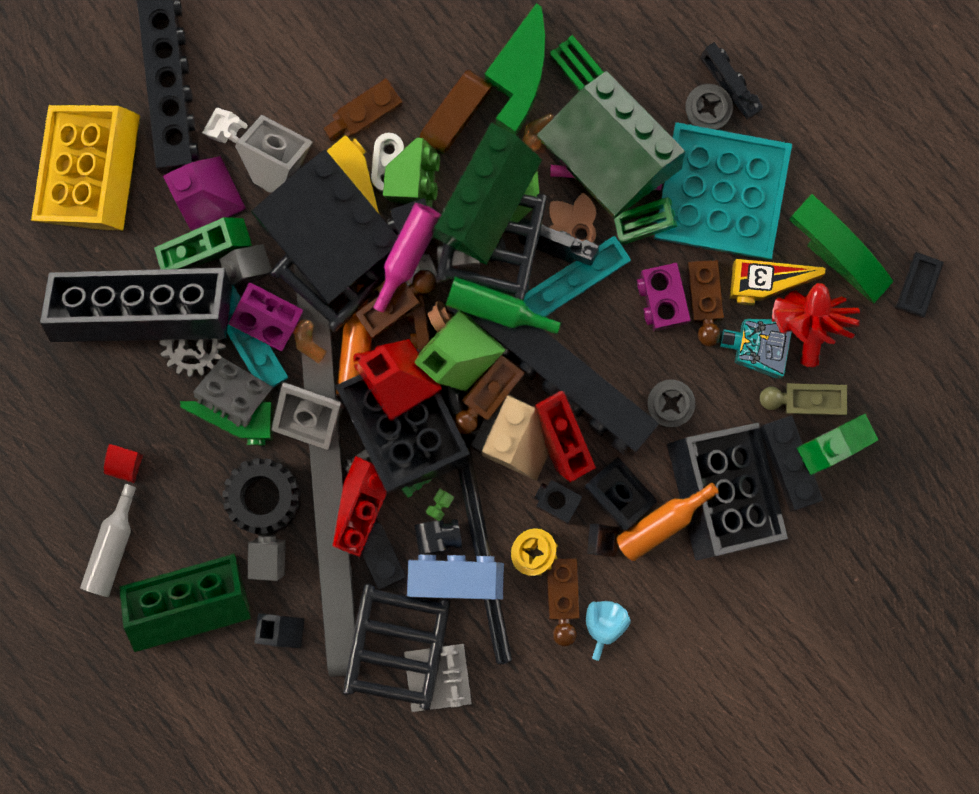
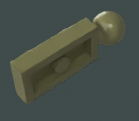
M787 383L786 393H782L776 387H767L760 394V403L767 410H776L781 405H786V414L847 415V385Z

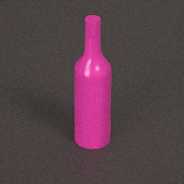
M420 203L414 204L385 262V283L373 306L374 309L384 312L397 287L410 280L441 216L434 209Z

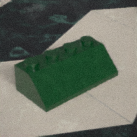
M491 123L440 216L432 237L487 265L542 159L518 136Z
M235 553L119 587L123 628L134 653L251 619L248 598Z

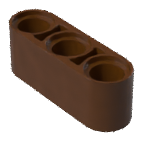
M470 69L466 70L425 125L419 138L426 140L434 149L444 155L486 100L493 86Z

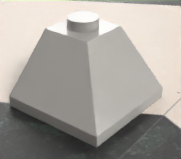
M261 115L237 141L235 147L253 183L272 193L299 170L313 141Z

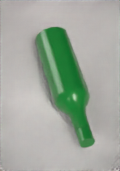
M457 277L453 281L445 305L509 328L530 325L557 334L561 322L532 312L525 302L519 298Z

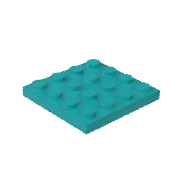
M676 122L672 138L685 150L683 167L664 182L661 199L669 197L672 200L671 208L674 210V220L677 222L678 227L655 234L654 239L771 261L792 144ZM664 208L659 209V213L665 211ZM667 219L658 221L657 224L666 221Z

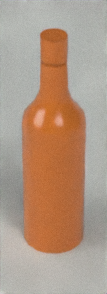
M357 285V292H358L364 285ZM368 299L361 305V307L355 313H357L359 310H361L363 307L367 305ZM355 313L343 328L337 384L359 375V372L354 367L357 361L353 362L355 353L371 351L372 337Z
M710 483L689 498H675L668 501L617 537V543L621 551L628 559L632 561L637 560L691 522L694 511L708 499L718 494L717 487Z

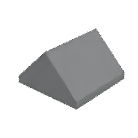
M283 383L272 431L328 450L344 406L341 402Z

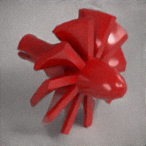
M816 283L805 296H802L797 291H791L784 299L777 298L773 306L772 322H776L779 331L782 334L792 331L804 342L800 363L807 367L819 365L822 343L835 344V341L827 335V332L853 338L855 334L842 327H859L860 320L846 317L860 313V309L834 308L845 302L847 298L841 296L830 299L829 290L823 283Z

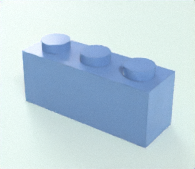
M418 555V560H408L407 597L503 600L504 563L495 562L494 556H477L476 562H465V556L447 555V561H436V555Z

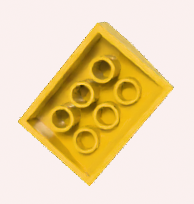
M49 105L31 221L98 230L123 231L140 115L120 106Z

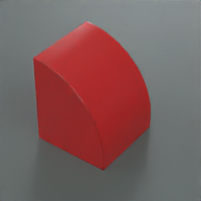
M109 444L104 461V474L135 483L143 455Z

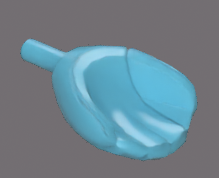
M613 601L591 602L587 608L586 625L592 638L597 640L592 656L594 660L599 661L604 644H612L630 625L631 620L628 617V612L618 603Z

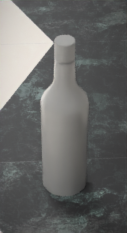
M128 484L124 485L115 511L102 522L80 589L109 597L131 533L128 512L136 487Z

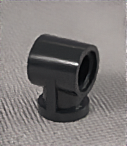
M451 519L450 523H444V520L414 525L419 555L447 551L448 547L453 546L456 549L462 548L458 519Z

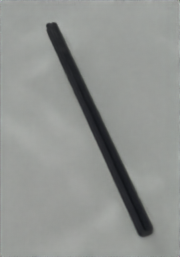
M428 316L431 336L433 338L438 332L433 327ZM460 433L470 453L469 463L459 467L458 472L475 558L477 559V556H491L468 435ZM484 599L496 663L498 665L510 663L512 657L500 599Z

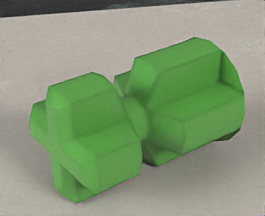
M439 488L433 498L436 505H429L426 514L441 521L445 515L441 509L443 507L449 508L454 496Z

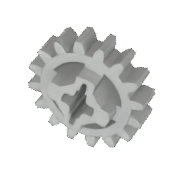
M179 339V347L175 352L174 340L160 341V345L167 347V350L163 351L161 356L163 358H171L166 365L169 368L178 365L176 373L181 375L187 370L188 377L190 378L194 377L195 371H198L202 377L205 376V368L209 367L212 370L215 366L213 361L221 359L218 351L226 349L224 344L219 343L221 339H212L210 354L206 352L207 343L211 339H192L197 341L196 344L201 355L192 349H188L190 346L186 339ZM189 358L200 361L198 364H185L183 362H186Z

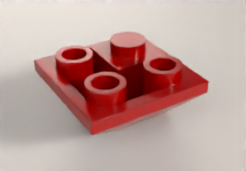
M410 339L383 345L357 361L359 374L390 421L442 390L439 383L414 363L419 353Z

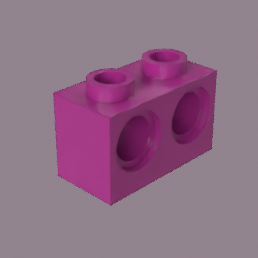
M672 263L642 270L640 274L641 279H637V287L640 297L645 296L648 307L643 308L647 326L652 325L653 332L689 324L691 320L678 264ZM654 277L664 278L667 288L662 291L655 290L651 285V279ZM662 305L671 307L674 312L673 318L669 320L662 319L658 315V308Z
M249 282L228 324L282 351L294 331L303 309Z

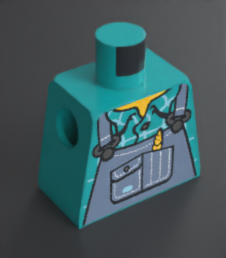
M745 319L742 322L740 332L723 330L720 347L737 350L736 364L770 377L781 379L785 372L792 331L782 334L776 322H772V319Z

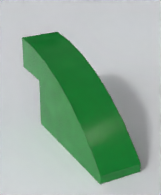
M537 3L485 73V81L510 98L496 117V125L516 136L526 122L534 105L544 65V20L542 8Z
M813 194L806 199L789 219L811 239L807 246L873 304L894 282L884 267L859 238Z

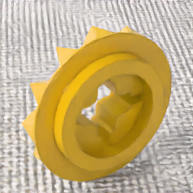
M542 529L526 530L513 543L511 549L513 565L519 572L529 577L534 575L541 576L546 570L552 569L551 565L557 559L556 547L558 545L555 543L552 535ZM536 546H538V549L544 555L536 556L533 561V557L525 551L535 550Z

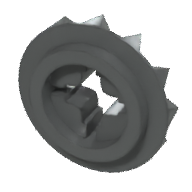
M703 84L696 87L689 94L685 109L688 120L695 126L721 129L732 115L733 103L728 92L722 87L715 84ZM704 100L709 104L720 102L713 110L714 117L709 112L699 114L704 107Z
M665 380L658 383L651 390L648 396L647 408L651 417L660 425L678 427L686 423L693 415L695 397L691 389L683 382ZM663 393L670 399L681 395L676 404L680 414L672 409L665 410L662 413L661 410L666 404Z

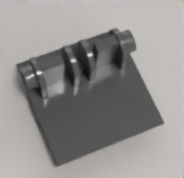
M221 357L193 391V394H195L194 398L198 400V404H202L211 410L214 408L213 413L215 414L221 409L222 418L229 414L227 418L229 421L235 423L237 427L242 425L246 428L252 419V414L273 387Z

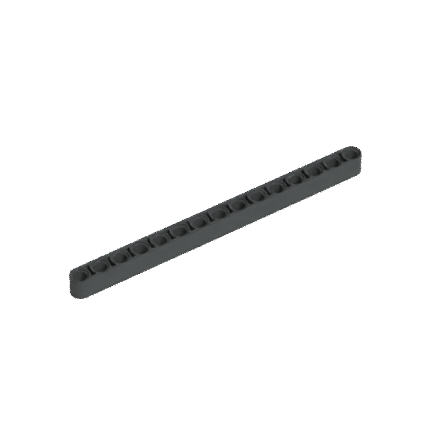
M294 264L295 275L324 300ZM296 292L297 306L303 309L299 318L304 390L337 401L332 333L328 326L330 322ZM338 422L328 450L309 444L329 677L346 676L356 626L350 553L333 547L344 484Z

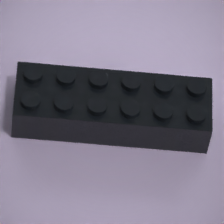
M225 268L49 272L40 324L50 342L226 338L232 285Z

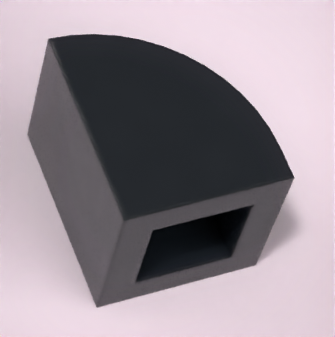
M258 613L255 643L301 648L305 618Z

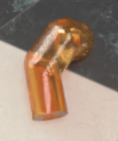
M552 112L529 122L526 126L523 142L534 152L539 150L542 144L537 138V134L554 118Z
M306 319L301 320L293 331L296 347L300 352L319 364L327 351L313 343V323Z

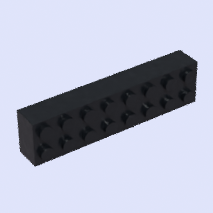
M450 307L448 309L452 317L459 311ZM466 313L506 349L502 355L509 361L511 359L519 364V368L524 371V376L531 381L537 378L542 382L543 387L541 389L550 397L563 391L573 415L577 418L582 415L589 420L588 427L600 437L604 434L613 440L612 447L625 456L629 453L633 456L659 425L657 421L543 329L530 325L509 328Z

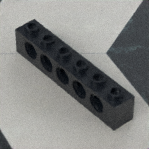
M137 0L155 163L160 174L169 173L186 164L195 162V160H199L197 142L192 143L191 132L196 131L194 114H189L188 103L193 102L191 86L186 85L184 75L189 74V64L187 56H182L181 49L182 45H186L184 28H179L178 17L183 16L181 0ZM159 20H169L167 28L163 30L155 29V25ZM169 47L173 49L170 57L166 59L158 57L159 52L163 48ZM165 77H176V82L173 86L169 88L162 86V81ZM173 104L179 106V112L175 116L169 117L165 115V110L168 106ZM180 133L183 135L181 143L175 146L169 145L168 140L172 134Z

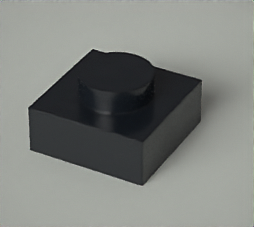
M590 524L587 554L616 557L619 527Z

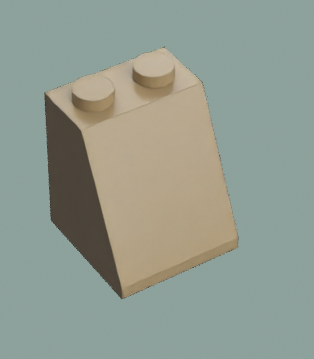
M507 396L484 445L482 456L537 481L549 455L545 446L537 409Z

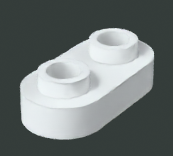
M394 133L380 135L374 144L371 179L374 187L382 193L384 183L381 181V178L385 175V166L404 150L401 138ZM392 145L395 151L392 154H386L384 148Z

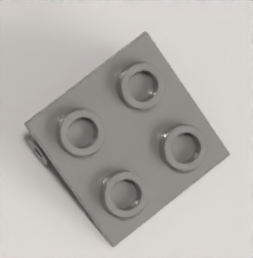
M464 644L444 646L442 653H440L441 658L430 710L472 704ZM430 648L406 651L404 655L408 659L428 662ZM407 671L409 690L422 692L425 674ZM411 703L412 712L423 711V709L419 708L420 704Z

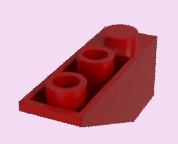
M355 456L343 484L333 547L360 557L387 493L372 462Z

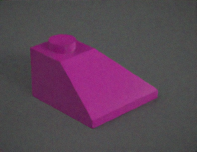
M221 156L186 164L163 176L191 231L223 217H231L246 210Z

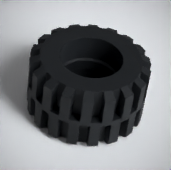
M255 458L253 461L241 463V466L237 469L234 468L231 472V477L226 479V488L222 494L225 500L223 504L224 509L228 512L230 520L242 530L258 535L274 534L278 530L289 526L288 523L297 516L296 512L301 504L299 502L301 490L298 487L299 483L292 475V472L280 463L271 459ZM258 479L272 481L277 486L280 494L276 508L264 515L253 513L245 503L247 488Z

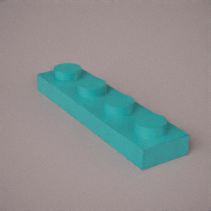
M613 236L599 245V254L592 266L579 261L571 263L525 294L524 302L532 312L546 317L630 263L631 259L616 236Z
M232 286L228 323L241 299L234 286ZM228 324L227 334L253 376L271 385L273 388L289 379L270 345Z

